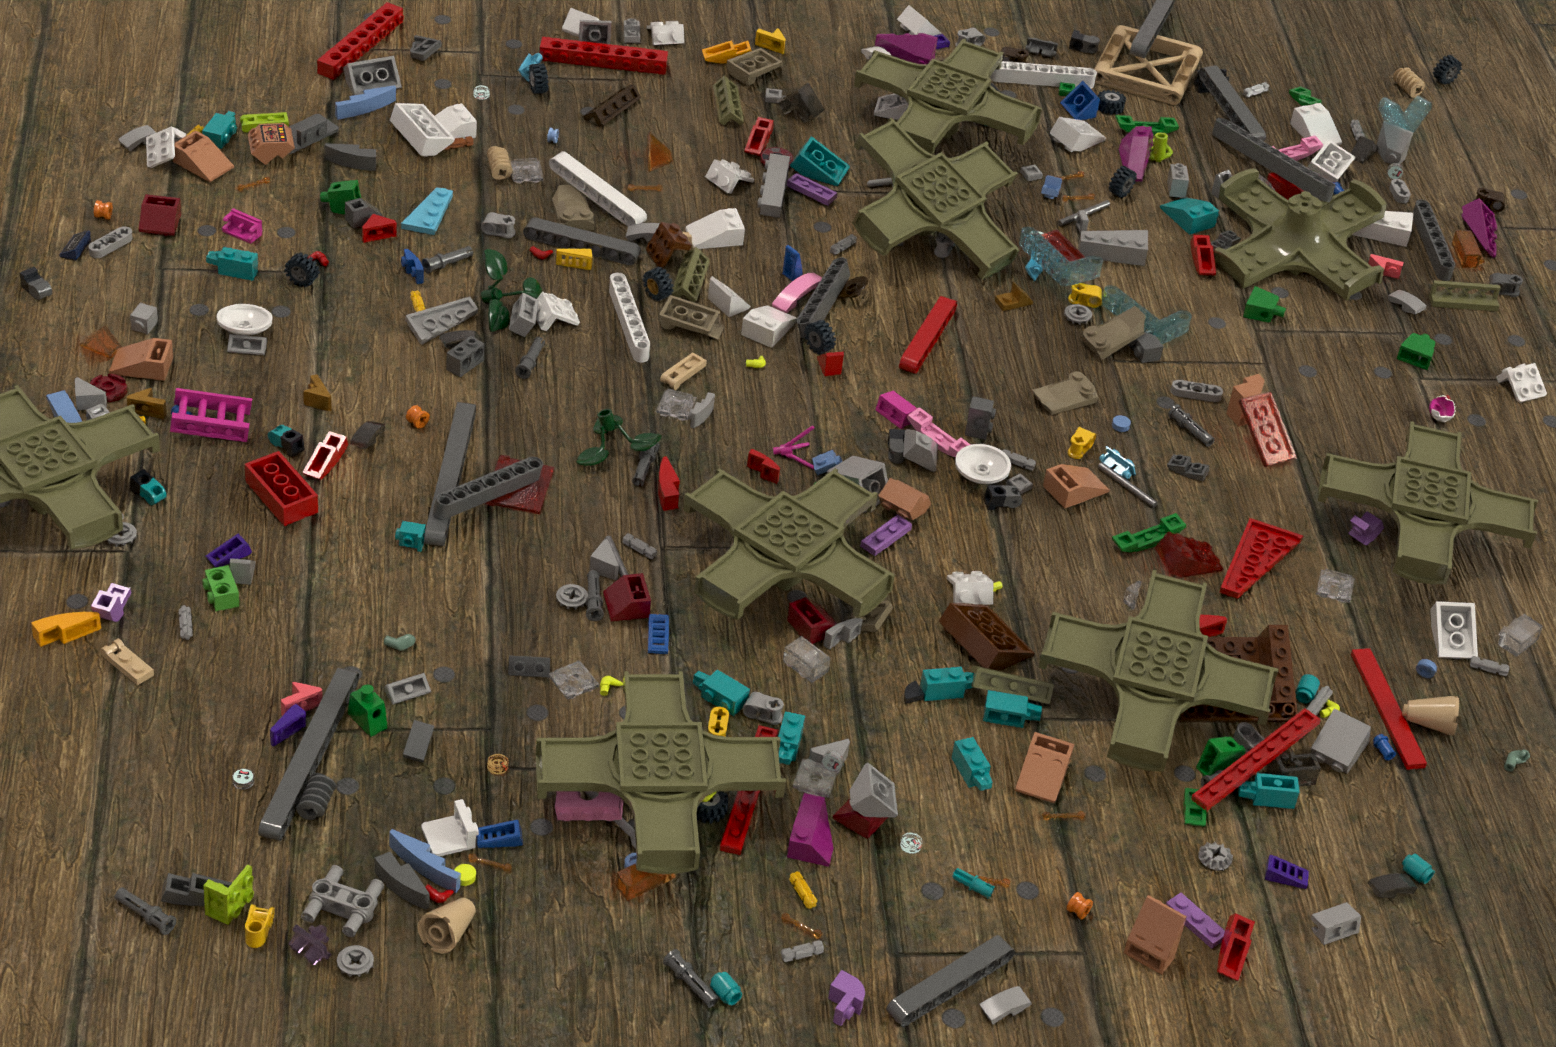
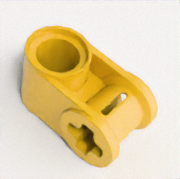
M1080 282L1072 284V293L1068 297V301L1071 304H1079L1091 308H1097L1102 304V289L1099 286Z
M1078 427L1075 434L1071 437L1070 441L1072 444L1068 449V455L1074 459H1081L1093 446L1096 434Z
M251 904L245 923V942L249 947L258 948L265 944L269 929L272 927L275 909L273 907L265 909Z

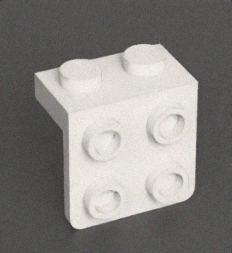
M666 21L664 25L663 22H650L651 25H647V29H652L653 45L684 43V27L678 21Z
M171 126L146 137L147 166L153 168L172 160L175 157L174 143L184 138L186 133Z
M714 159L705 176L730 194L739 179L754 182L751 173L739 169L740 166L734 162L730 164L723 159L721 161Z
M544 292L537 298L539 302L536 320L541 330L547 331L556 318L577 326L580 323L578 315L569 300L560 299L553 294Z
M1524 363L1513 369L1512 367L1505 368L1496 377L1498 383L1510 382L1516 400L1519 403L1544 397L1547 394L1536 363L1529 365Z
M972 571L971 574L952 572V575H947V580L953 584V603L993 604V581L985 574H982L981 571Z
M463 799L454 801V816L422 824V831L427 843L430 845L432 854L440 857L476 847V836L479 835L476 822H472L471 810L465 806Z

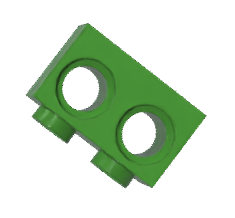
M229 565L205 570V578L202 579L204 590H208V602L213 604L215 611L239 607V592Z

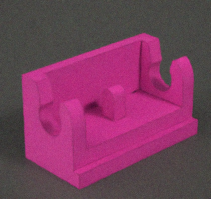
M234 208L223 218V221L227 222V224L222 227V232L250 244L262 235V220Z
M890 391L879 396L875 410L902 429L904 426L911 424L907 417L917 408L896 392Z

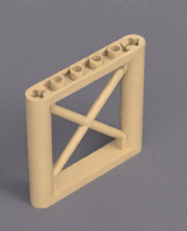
M1117 26L1094 68L1097 72L1095 83L1171 105L1179 104L1202 57V49L1196 45L1157 35L1150 50L1174 57L1148 61L1146 58L1135 56L1141 63L1112 68L1123 46L1125 45L1130 50L1132 42L1139 32L1138 29ZM1182 61L1171 85L1154 68V66ZM1147 68L1161 84L1126 75L1122 72Z

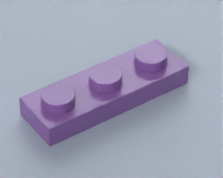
M797 173L787 180L786 186L827 206L837 198V192Z
M896 515L863 539L860 547L876 556L912 529V524L901 516Z
M1179 893L1166 902L1167 906L1187 916L1185 926L1211 949L1222 942L1225 930L1185 895Z

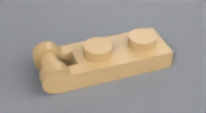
M691 353L664 372L660 377V381L664 384H669L672 389L677 390L680 384L706 366L707 360L695 353Z
M119 638L112 641L110 646L106 645L100 649L101 655L137 686L154 676V669L124 646Z

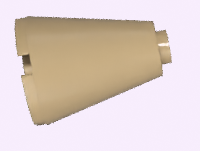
M1458 696L1408 700V703L1403 705L1402 716H1406L1407 721L1454 736L1457 728L1456 720L1459 714Z
M460 898L425 913L417 925L418 933L423 943H428L432 946V951L440 954L449 953L453 950L476 913L474 904L467 898Z

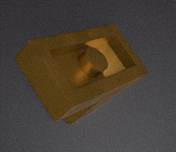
M1015 282L1012 283L1010 293L995 296V302L1002 311L1033 305L1031 298Z
M317 374L311 375L308 389L303 391V404L324 411H332L330 393Z
M152 388L127 396V406L133 404L136 414L165 419L167 415L166 400L153 398Z

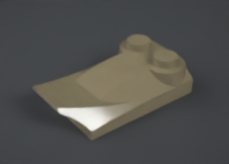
M762 48L727 60L726 66L732 77L738 79L744 85H751L755 83L756 77L782 67L783 62Z
M571 184L559 185L552 197V204L558 223L586 231L594 230L593 212L590 211L585 195Z
M672 295L669 296L658 317V321H660L659 323L664 329L670 330L677 326L717 340L724 330L720 320V311Z
M1133 306L1098 327H1087L1083 332V336H1081L1082 341L1100 360H1103L1145 334L1144 322L1146 316L1136 306Z
M1078 371L1070 373L1066 380L1031 390L1051 415L1097 403L1098 399L1094 385L1084 374Z

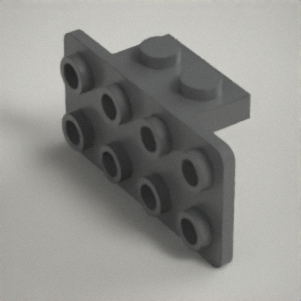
M315 114L289 126L292 131L295 147L289 154L338 132L339 127L320 114Z

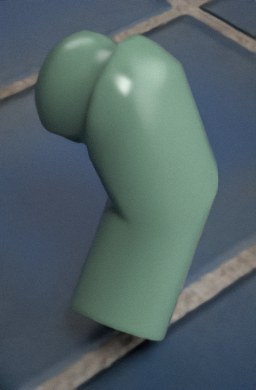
M410 634L403 635L397 639L387 635L384 640V645L399 651H403L415 643V637Z
M1525 749L1510 752L1504 765L1505 770L1513 771L1516 764L1524 763L1530 758V753Z

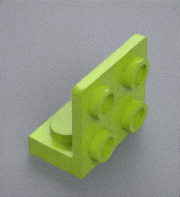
M247 865L228 888L221 883L208 879L204 884L205 915L227 925L239 916L243 906L249 903L254 896L252 866Z

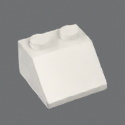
M910 5L897 18L901 23L900 27L906 32L909 29L910 35L924 33L934 36L941 34L938 29Z

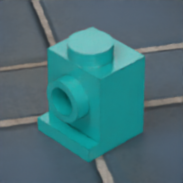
M402 521L401 527L396 530L395 540H399V546L417 548V551L421 552L424 545L426 525Z

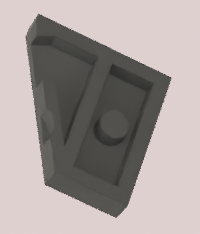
M415 35V42L412 43L410 55L411 58L420 61L426 60L442 47L441 40Z

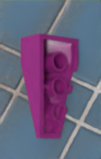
M909 33L904 35L877 34L875 46L885 49L891 56L917 64H929L932 59H935L938 37L924 33H918L917 35H910Z
M1135 127L1120 143L1119 153L1122 165L1137 173L1136 182H1142L1153 146L1152 127Z
M1479 198L1462 206L1463 213L1461 215L1485 250L1494 258L1496 257L1497 246L1494 241L1497 239V235L1494 234V231L1497 230L1495 214Z
M804 793L789 840L787 858L829 867L833 853V843L825 797Z

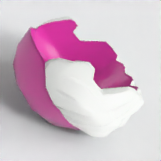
M1439 396L1430 402L1429 412L1434 419L1445 423L1454 417L1455 404L1452 400L1447 399L1446 396Z

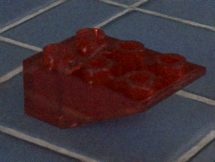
M1167 532L1155 547L1170 574L1184 578L1224 570L1220 564V559L1212 551V546L1205 541L1201 542L1192 537L1187 538L1178 533Z

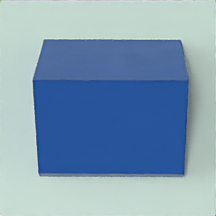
M1082 81L1060 103L1074 119L1086 120L1096 118L1100 98Z

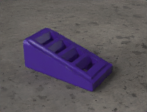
M236 534L207 554L206 558L217 568L230 564V558L241 559L251 554L252 551L249 544L239 534Z
M294 704L270 729V744L274 747L306 726V711L297 704Z
M1269 855L1264 880L1307 889L1308 870L1279 857Z

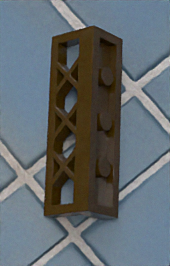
M631 84L614 93L583 115V118L587 120L594 117L599 127L603 126L641 99V96L635 85Z

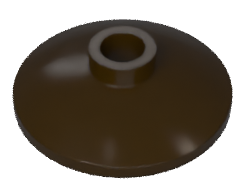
M859 276L847 281L838 297H858L868 284L867 277Z

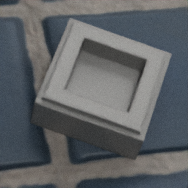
M766 88L765 102L781 104L782 90Z
M1036 165L1021 167L1020 173L1027 181L1042 179L1043 174Z
M1079 210L1076 220L1077 228L1081 234V231H1087L1089 222L1085 210Z
M1018 474L1006 482L1007 486H1016L1020 494L1032 489L1033 486L1022 474Z

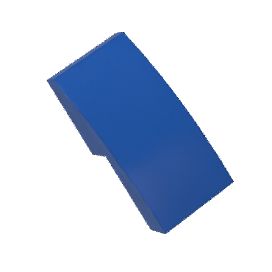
M404 249V256L401 257L402 267H405L407 274L415 277L416 284H423L424 269L420 260L410 250Z

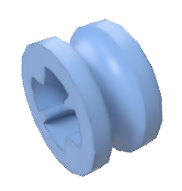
M550 127L547 142L553 141L556 144L559 137V129L553 130Z

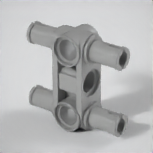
M332 865L325 878L313 883L312 892L308 898L309 903L301 913V918L307 923H313L320 910L336 914L348 919L342 928V932L348 937H354L361 924L372 920L374 909L377 906V898L384 889V884L378 879H373L366 892L339 884L338 881L343 876L344 871L341 867Z

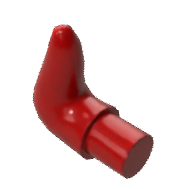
M535 246L530 248V252L539 259H546L553 253V250L541 251Z
M315 251L308 257H312V261L318 260L323 266L329 264L327 257L320 251Z
M430 885L425 886L429 892V898L436 903L445 902L454 893V890L450 889L438 892Z

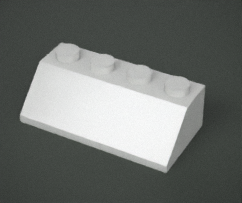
M395 103L390 121L401 132L403 137L409 141L411 146L417 150L419 155L424 157L436 156L454 142L455 138L424 104Z

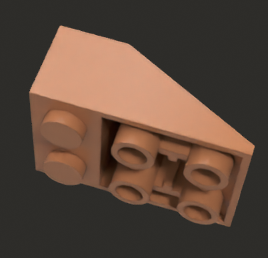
M194 131L174 143L175 157L172 159V162L209 182L234 168V165L209 137L198 131Z
M151 338L118 348L109 374L165 381L173 359L172 340Z
M1060 464L1046 469L1043 487L1064 508L1110 491L1086 467Z
M1035 732L1015 791L1055 803L1070 764L1075 744Z
M1148 895L1127 939L1124 954L1162 975L1175 958L1187 916Z

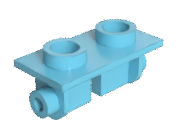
M529 53L518 69L522 77L528 82L530 81L528 74L529 65L539 64L543 58L540 53H536L533 56Z
M1037 249L1026 265L1027 273L1034 281L1042 273L1047 261L1050 260L1051 253L1049 251L1040 253Z
M1106 446L1107 453L1102 454L1099 460L1111 469L1116 465L1113 470L1123 478L1129 479L1131 474L1135 476L1134 463L1130 459L1123 458L1117 450H1112Z

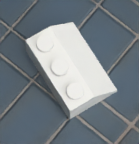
M1328 140L1307 168L1331 182H1337L1355 159V156Z

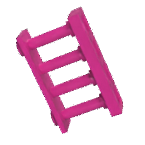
M176 388L174 405H179V412H172L170 432L247 442L250 423L244 422V414L250 415L252 398ZM187 406L199 408L198 416L187 415ZM206 409L217 410V419L205 417ZM225 412L237 413L236 421L224 420Z

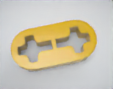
M715 707L711 710L708 733L726 737L729 712L726 708Z

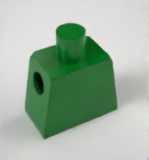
M358 180L333 182L328 192H321L320 194L321 202H329L333 213L345 215V202L361 198Z
M1255 286L1246 303L1243 317L1269 323L1274 315L1283 318L1287 308L1278 306L1279 296Z
M1412 333L1401 344L1396 359L1428 370L1434 352L1435 341L1430 339L1428 334L1418 335Z
M363 685L360 689L350 694L347 714L369 737L388 728L385 703L374 692L373 686Z
M1230 736L1208 739L1196 768L1203 776L1213 775L1217 770L1228 768L1246 754V750L1243 745H1239Z

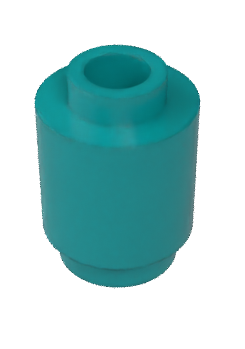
M1305 674L1301 677L1295 690L1296 699L1299 702L1307 704L1314 699L1320 686L1319 680L1314 675Z
M1416 853L1407 855L1402 862L1404 865L1402 870L1419 883L1426 884L1435 873L1432 866Z
M718 972L712 977L710 988L723 1003L734 1005L741 999V987L727 972Z

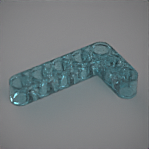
M1419 95L1413 99L1405 112H1403L1399 104L1386 97L1378 104V110L1385 121L1413 133L1432 108V103Z
M1023 227L1021 229L1019 246L1060 285L1071 286L1100 277L1103 265L1101 257L1093 255L1069 262L1034 228Z
M1108 285L1104 288L1102 305L1117 316L1136 306L1146 316L1144 332L1155 335L1161 344L1188 332L1192 318L1190 312L1181 310L1159 320L1118 287Z

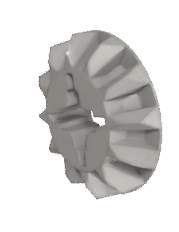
M1073 304L1066 307L1064 316L1067 317L1068 321L1080 325L1081 323L1086 324L1088 321H1091L1092 312L1083 305Z
M123 522V530L120 531V534L123 536H119L117 533L107 539L108 543L115 544L116 547L119 544L125 546L126 543H132L133 539H136L137 530L132 524Z
M575 584L564 585L556 593V601L560 602V606H566L567 609L570 607L577 609L578 606L583 607L588 597L587 591Z
M1215 841L1212 844L1206 842L1204 846H1201L1198 854L1201 863L1213 870L1228 868L1233 858L1229 848H1224V844L1217 845ZM1219 853V855L1213 859V854Z
M358 945L344 948L337 957V967L340 968L341 973H348L349 977L352 975L360 977L362 973L368 974L369 969L373 967L374 963L372 952ZM351 960L355 962L359 960V964H351Z

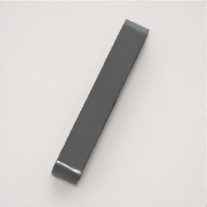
M1213 65L1201 68L1199 71L1201 81L1229 120L1260 140L1265 141V131L1218 66Z
M1417 200L1413 210L1414 223L1437 278L1442 281H1449L1455 268V262L1430 203L1426 200Z
M531 218L523 230V234L527 239L564 249H591L592 256L625 265L635 264L641 253L640 246L635 243L540 218Z
M841 257L832 261L797 318V325L802 338L807 336L804 334L807 325L825 319L848 281L850 270L846 258Z
M529 457L442 492L436 497L433 514L439 519H447L532 484L540 478L543 461L537 457Z
M997 935L894 998L888 1004L886 1011L902 1027H905L1008 963L1013 958L1015 950L1003 938Z

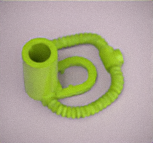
M1155 134V139L1153 138L1154 146L1151 149L1153 151L1150 153L1149 160H1156V162L1160 163L1162 160L1172 156L1173 151L1167 145V134Z

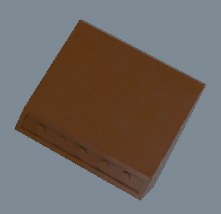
M1268 625L1258 637H1208L1207 643L1218 652L1230 657L1278 669L1269 704L1270 713L1267 722H1287L1298 714L1288 625ZM1200 704L1191 706L1181 713L1178 721L1179 723L1258 722V717Z

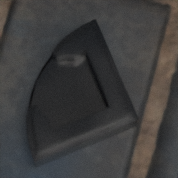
M917 681L911 682L905 688V704L924 700L925 694Z

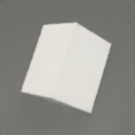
M570 8L562 31L579 37L580 20L599 19Z
M713 276L710 278L708 299L728 317L746 311L751 307L728 286Z

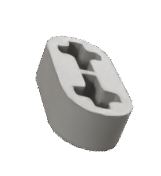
M1393 179L1389 189L1394 199L1399 203H1407L1411 195L1404 181Z

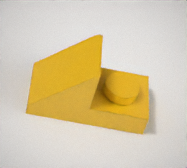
M779 28L774 33L762 29L756 31L755 45L781 54L784 53L786 39Z

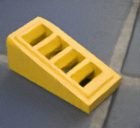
M557 249L556 265L592 270V250Z

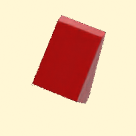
M372 214L362 226L363 243L397 236V222L376 214Z
M844 351L817 356V361L824 376L841 375Z

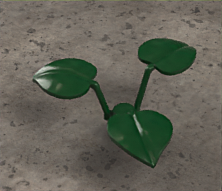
M486 249L483 251L487 274L491 279L497 281L488 286L489 289L482 291L481 299L485 304H489L490 332L507 327L510 321L509 311L507 307L502 306L503 303L500 301L502 297L525 293L537 299L543 291L539 282L535 278L529 277L523 282L524 291L502 294L500 289L494 287L503 280L502 275L508 272L506 259L498 251Z
M611 409L601 410L597 414L598 419L593 428L595 434H601L600 448L592 447L584 450L579 455L576 464L591 466L604 461L609 454L608 450H604V433L617 428L632 443L630 447L634 451L650 449L661 439L662 435L642 433L631 439L621 427L623 419L620 416L613 415Z

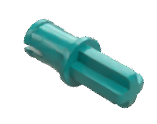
M956 868L952 875L954 880L969 887V891L978 892L988 899L995 889V886L978 878V875L974 877L960 868Z

